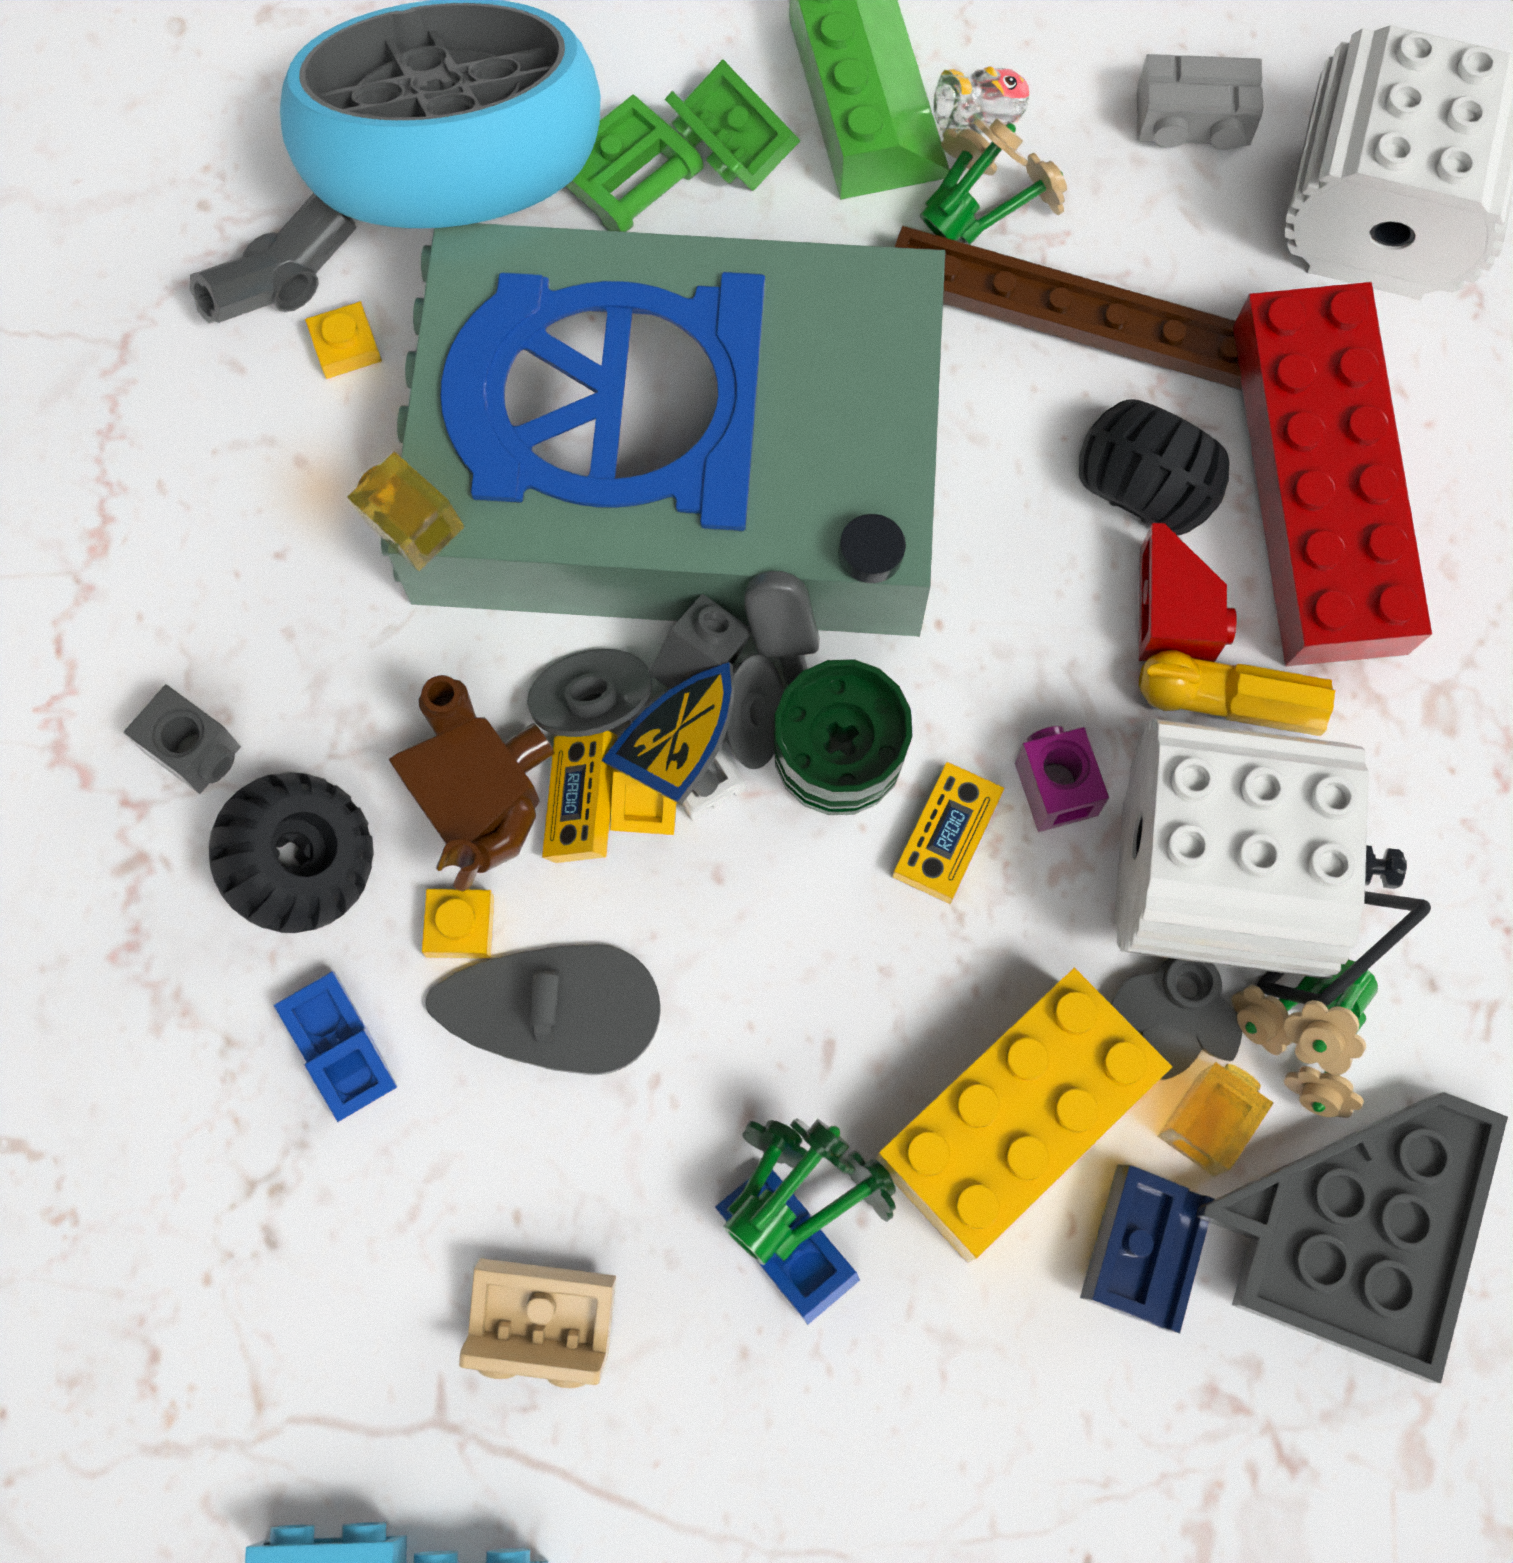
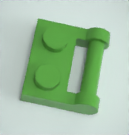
M633 94L600 120L592 152L581 171L566 187L599 216L608 231L627 232L633 227V219L681 179H692L703 170L704 165L697 150ZM660 152L669 159L620 200H617L611 194V192Z

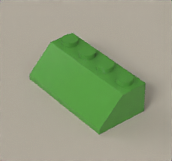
M790 0L789 21L840 200L944 179L950 168L944 149L941 146L942 142L898 0Z

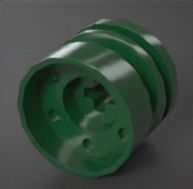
M855 659L826 660L803 670L784 690L775 713V767L785 789L803 806L826 815H855L877 805L895 787L913 737L911 708L900 686L880 668ZM834 737L839 743L850 740L852 742L850 755L846 757L840 750L834 751L831 754L828 753L830 738Z

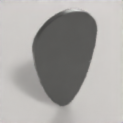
M601 944L557 946L514 953L479 962L454 973L434 986L427 994L425 1003L426 1009L432 1018L451 1034L476 1048L507 1059L549 1070L585 1075L613 1073L636 1061L653 1041L661 1014L658 989L648 969L632 954L617 947Z

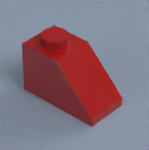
M1152 523L1140 548L1139 661H1147L1151 656L1161 651L1178 650L1194 659L1215 662L1225 645H1232L1236 633L1237 615L1235 608L1227 607V584L1165 523Z

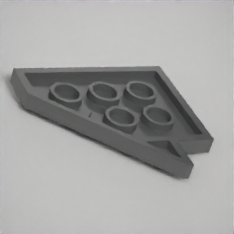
M1446 1092L1434 1094L1198 1207L1197 1218L1251 1238L1232 1306L1426 1382L1441 1384L1508 1116Z

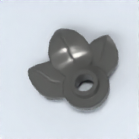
M1168 958L1160 966L1157 973L1140 974L1131 977L1120 987L1112 1000L1111 1005L1138 1032H1142L1141 1035L1172 1066L1160 1080L1173 1078L1187 1070L1197 1059L1201 1050L1210 1056L1229 1062L1233 1061L1238 1053L1242 1039V1030L1237 1021L1238 1013L1221 996L1222 980L1214 964ZM1186 976L1196 983L1197 994L1195 997H1185L1178 991L1176 986L1178 977Z

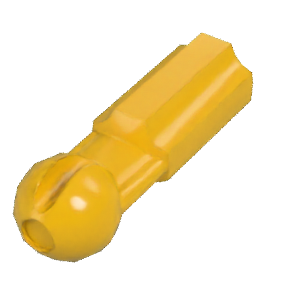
M1178 650L1161 651L1151 656L1143 664L1139 676L1141 694L1150 706L1159 710H1188L1222 716L1230 721L1314 736H1322L1327 731L1328 722L1334 708L1335 690L1330 679L1239 663L1234 666L1194 659Z

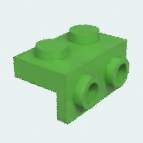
M724 59L717 64L685 101L673 91L665 98L666 102L678 113L671 123L694 147L702 140L713 152L706 158V161L729 184L738 177L754 191L801 141Z

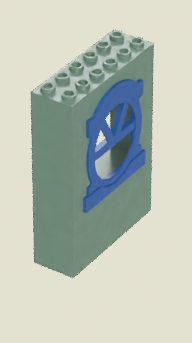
M481 223L434 228L432 246L424 245L421 253V275L423 282L426 283L424 298L417 297L415 299L413 308L414 331L416 335H419L417 350L407 353L405 364L406 384L411 389L409 406L401 405L397 418L398 439L400 443H403L401 461H393L389 473L390 496L392 499H395L393 517L385 518L381 527V551L383 556H389L393 564L395 581L401 582L411 605L678 621L694 602L704 594L747 626H750L744 607V595L748 583L760 573L784 571L795 575L804 582L809 593L818 630L920 637L931 586L945 250ZM587 311L607 312L602 366L548 334L546 328L561 319ZM632 314L654 315L682 329L703 349L716 375L718 386L717 405L706 432L683 456L658 470L638 476L615 479ZM522 350L529 352L594 392L592 395L519 426L511 424L506 411L505 387L507 377L513 362ZM596 419L591 467L588 476L562 470L549 464L531 451L533 446ZM865 514H879L893 520L902 530L906 541L905 554L899 570L888 580L879 583H864L854 579L843 569L838 556L840 539L844 528L851 520Z

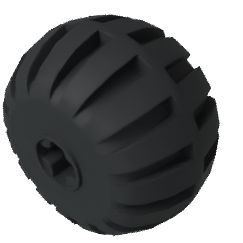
M1129 399L1121 401L1105 411L1090 427L1085 435L1079 454V478L1086 489L1109 501L1111 506H1118L1140 518L1143 523H1165L1176 535H1183L1204 523L1221 504L1229 482L1230 462L1225 448L1200 428L1158 406L1141 400Z
M286 772L270 774L242 787L224 804L217 815L210 833L208 846L210 869L214 883L221 896L234 911L247 921L261 928L280 933H300L316 930L334 922L358 901L365 889L372 869V859L374 856L373 837L369 833V823L361 808H358L351 800L352 797L339 786L327 782L326 779L305 773ZM289 842L294 843L299 848L294 857L302 865L299 867L296 864H292L287 868L282 866L277 860L280 856V851L276 847L281 848Z

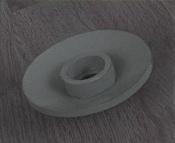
M615 649L584 651L556 662L535 680L528 694V709L534 722L549 733L566 737L595 735L611 730L636 715L650 696L652 680L646 664L631 653Z

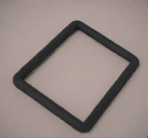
M1365 891L1364 904L1411 912L1320 994L1275 984L1286 973L1268 971L1259 979L1257 987L1264 994L1304 1005L1314 1000L1328 1006L1430 913V903L1424 899Z

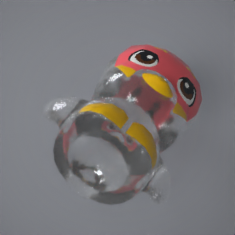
M988 66L984 69L975 70L970 77L964 76L962 72L955 69L944 70L938 80L933 103L934 115L941 133L943 134L946 129L959 133L970 127L973 131L982 135L983 132L973 123L976 118L990 125L996 118L1006 125L1019 121L1024 116L1028 107L1029 87L1026 80L1011 69H994L992 66Z

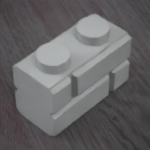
M1147 54L1137 88V140L1155 141L1162 147H1176L1184 142L1209 143L1221 150L1234 149L1240 145H1251L1264 109L1263 87H1261L1262 59Z

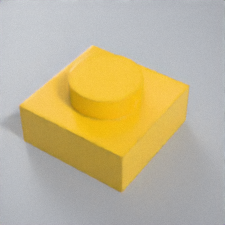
M361 301L305 319L326 379L382 361Z
M614 769L610 831L674 835L677 803Z
M426 889L422 953L426 958L491 959L495 897L492 891Z

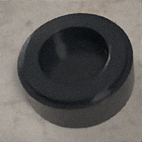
M879 514L858 516L851 520L842 532L838 549L840 563L847 574L864 583L883 582L891 578L902 564L906 549L905 537L900 527L888 517Z

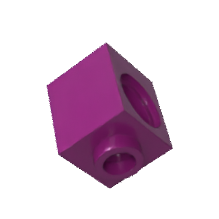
M1062 726L1047 727L1028 736L1027 742L1022 744L1015 761V766L1038 832L1097 817L1109 799V795L1085 727L1064 732ZM1050 764L1062 765L1071 772L1074 782L1067 785L1057 784L1047 777L1044 767Z

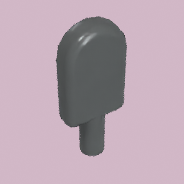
M768 571L760 573L750 580L745 589L744 607L758 654L766 658L779 657L788 687L803 670L808 669L804 655L814 654L819 650L820 637L809 593L804 582L795 575L784 571Z

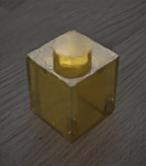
M395 451L381 465L373 466L366 471L359 480L357 488L347 496L366 524L418 572L465 527L449 500Z
M1215 1062L1198 1074L1157 1137L1214 1177L1232 1168L1274 1102L1259 1093L1261 1085L1252 1075L1235 1065L1226 1064L1225 1067H1222Z

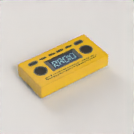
M605 731L582 737H554L553 750L555 754L552 756L542 858L554 863L605 858L607 856L614 769L601 760L617 741L618 735Z
M946 762L894 870L893 878L951 904L1005 788Z

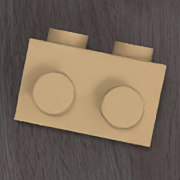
M480 1258L474 1268L468 1336L460 1350L459 1366L465 1369L478 1370L483 1376L492 1379H508L516 1375L547 1379L551 1384L562 1388H578L585 1384H599L609 1354L616 1275Z

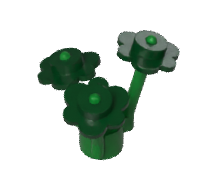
M798 1118L790 1123L792 1128L774 1120H769L765 1127L754 1121L748 1122L742 1136L750 1145L762 1150L764 1154L742 1193L727 1208L732 1216L723 1225V1229L744 1251L760 1264L765 1265L774 1254L785 1262L800 1243L862 1200L869 1205L871 1204L878 1216L885 1222L893 1218V1211L896 1209V1205L891 1196L895 1194L896 1188L890 1173L876 1159H870L865 1162L862 1156L855 1150L850 1152L848 1157L844 1158L842 1155L850 1146L840 1137V1129L837 1126L832 1125L829 1127L821 1120L816 1119L811 1127H809ZM801 1136L811 1146L808 1151L800 1146L803 1141ZM823 1157L843 1173L849 1174L856 1183V1186L793 1230L789 1228L790 1224L796 1219V1215L785 1203ZM776 1162L780 1164L785 1163L793 1168L773 1193L765 1189L757 1198Z

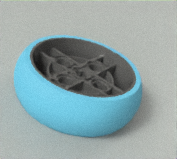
M428 0L388 7L355 17L334 26L312 39L296 54L290 63L282 85L280 120L284 144L296 170L306 185L335 211L353 219L375 225L398 228H443L468 225L503 217L533 206L563 189L578 175L592 152L600 122L601 94L593 64L581 41L564 22L548 12L528 5L503 0Z

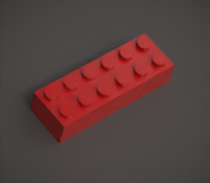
M1372 282L1251 293L1248 295L1233 325L1238 364L1241 371V384L1285 667L1409 655L1432 635V628Z

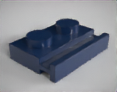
M1117 1165L1080 1298L1133 1319L1152 1324L1159 1329L1180 1334L1209 1226L1208 1221L1197 1218L1196 1214L1198 1207L1214 1200V1198L1192 1192L1185 1186L1135 1166Z

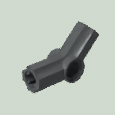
M313 193L278 233H266L257 237L247 246L241 258L190 274L189 290L196 302L197 311L210 324L213 322L220 323L270 304H274L279 311L283 312L295 311L301 308L316 293L319 284L316 273L357 228L355 222L351 217L332 209Z

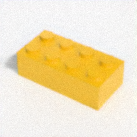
M1074 967L878 1153L875 1159L890 1173L894 1184L962 1258L969 1263L977 1259L1144 1096L1172 1066Z

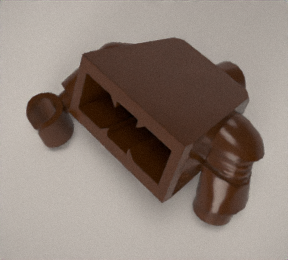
M438 675L432 677L424 684L418 699L419 708L436 736L399 752L388 760L446 844L436 869L442 871L447 866L461 868L453 886L459 891H465L472 885L477 873L487 872L520 854L536 819L535 808L540 802L535 787L526 773L553 756L555 752L535 723L530 724L503 742L485 717H476L466 686L460 680L446 675Z

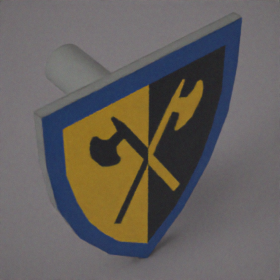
M728 662L703 671L668 690L641 712L601 761L679 805L683 804L692 790L701 797L711 795L717 789L719 780L708 767L717 755L731 721L735 697L733 665Z

